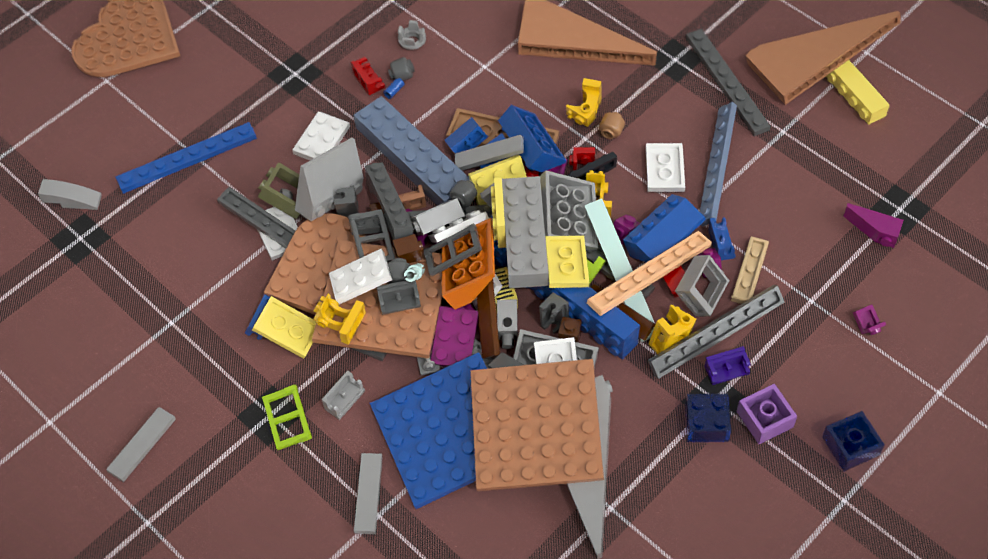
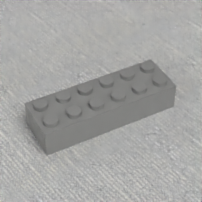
M540 176L502 179L509 288L548 286V262Z

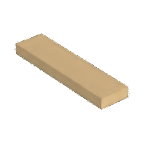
M750 237L731 301L742 304L753 297L769 241Z

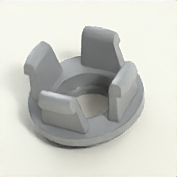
M409 20V26L405 29L399 26L398 42L403 48L414 50L424 45L426 42L425 29L419 28L418 21ZM409 37H416V38H418V41L415 42V41H414V38H409Z

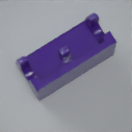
M742 346L706 357L704 368L712 385L750 374L748 366L751 364L745 348Z

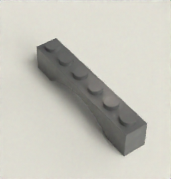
M383 162L365 165L367 187L370 193L375 194L381 205L392 242L395 239L413 235V225Z

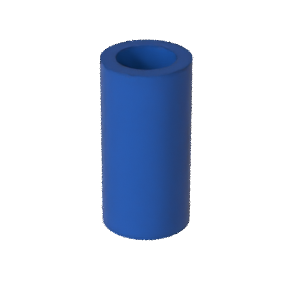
M400 78L395 79L384 90V95L391 99L404 86L403 80Z

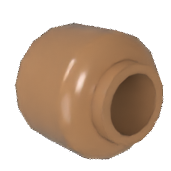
M618 112L606 113L599 124L601 135L607 139L618 138L625 126V121Z

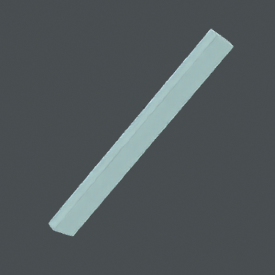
M601 198L584 206L614 278L618 281L633 270ZM641 291L624 301L626 305L655 323ZM652 330V332L650 333V335L648 336L647 340H649V339L651 338V335H652V333H653V330Z

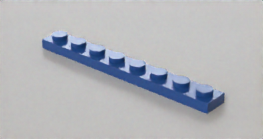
M248 122L115 177L122 192L126 193L257 139L251 124Z

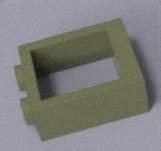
M278 162L275 168L271 167L266 175L268 180L263 179L258 189L261 192L258 197L297 220L300 213L295 211L296 202L269 187L276 176L298 189L299 174Z

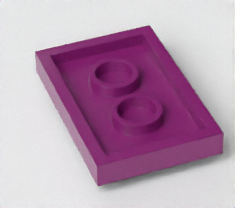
M440 306L431 361H434L435 365L448 367L472 356L478 323V311L455 310L451 307Z

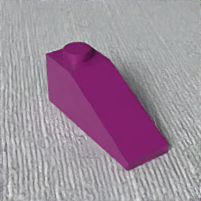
M850 203L847 204L843 216L874 242L892 248L895 247L904 221Z

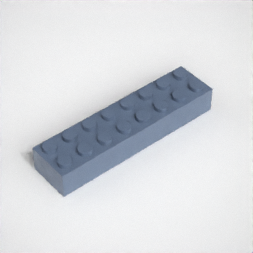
M382 96L354 114L356 128L417 187L422 185L424 194L437 206L451 200L450 191L457 181H470L469 177Z

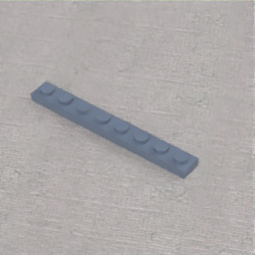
M733 102L720 107L718 110L699 211L706 219L701 224L702 227L709 224L710 218L717 220L737 105Z

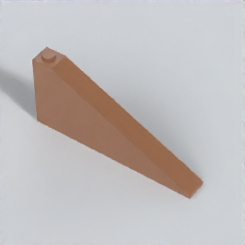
M525 0L518 40L519 55L654 66L656 64L657 51L547 0Z
M895 11L761 44L746 54L747 64L786 105L901 23L900 12Z

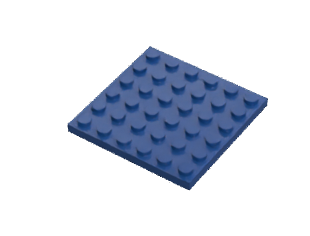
M479 352L370 403L416 509L476 481L471 370L487 369Z

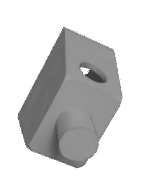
M517 299L497 300L499 340H502V348L505 349L513 348L514 340H518Z

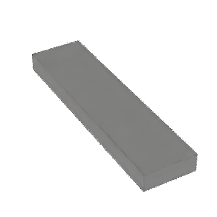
M517 135L456 153L455 165L461 170H466L524 153V138L522 135Z
M158 407L106 469L107 472L124 482L176 420L175 416Z
M361 453L354 524L355 534H376L382 454Z

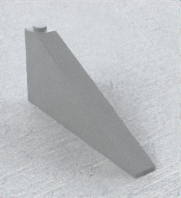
M602 375L595 378L604 480L567 484L598 559L602 558L611 415L610 392H613L609 380L605 381Z

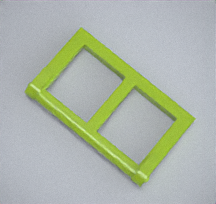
M297 385L286 387L283 390L262 397L277 450L305 442L312 438ZM293 394L297 410L274 418L270 402ZM300 417L304 433L280 441L276 425Z

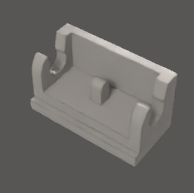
M347 370L322 398L324 409L340 420L365 392L361 380L358 379L356 381L352 373Z

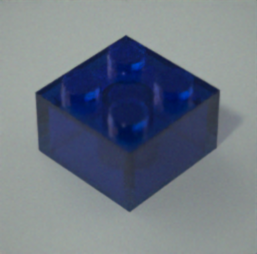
M687 394L685 402L687 442H729L731 422L728 394Z
M863 411L826 426L822 436L843 471L880 456L885 446Z

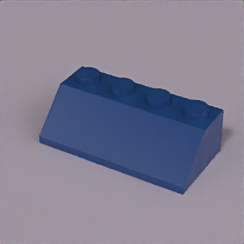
M510 105L498 120L502 126V131L509 138L517 135H522L524 138V153L519 155L523 158L525 166L529 170L544 172L567 161L535 113Z
M672 194L623 239V242L630 257L647 263L686 239L706 219L686 198Z

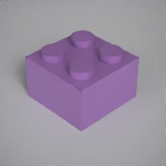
M775 384L740 400L737 408L738 415L758 444L793 428L797 419V415Z

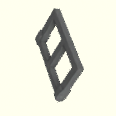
M382 209L348 216L359 259L364 257L362 243L382 239L385 241L388 255L385 256L387 263L395 259ZM378 217L382 233L359 237L356 221Z
M474 223L441 242L424 249V256L431 276L482 250L477 227ZM470 233L474 247L457 255L454 241ZM448 245L451 259L435 267L432 253Z

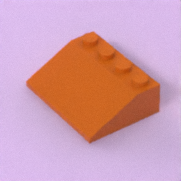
M491 218L476 224L482 250L442 271V297L455 310L471 303L495 277L493 220ZM470 233L454 241L457 255L474 247ZM448 245L442 247V263L451 259Z

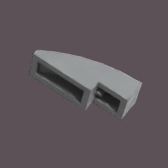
M47 179L42 180L38 192L42 202L60 203L62 208L98 210L102 197L100 192L80 185Z

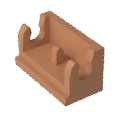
M418 185L417 191L398 195L405 210L407 208L415 210L426 207L422 185Z

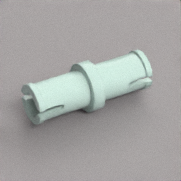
M417 263L409 266L404 273V277L407 276L405 279L409 282L420 279L425 272V268L422 269L424 265Z

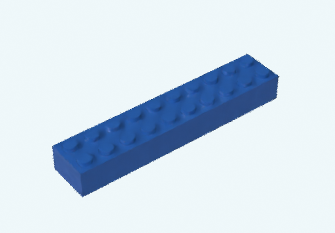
M498 240L494 241L495 264L498 267H507L508 269L506 248H498ZM549 280L548 286L525 287L534 291L536 296L542 300H546L554 292L568 301L569 318L582 320L581 331L590 334L598 344H603L612 355L618 356L623 360L638 345L640 324L617 307H614L602 316L597 314L587 304L588 299L597 294L592 288H549Z

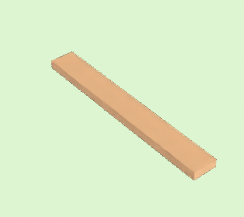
M697 231L590 297L587 304L597 314L602 316L709 248L712 242L701 232Z

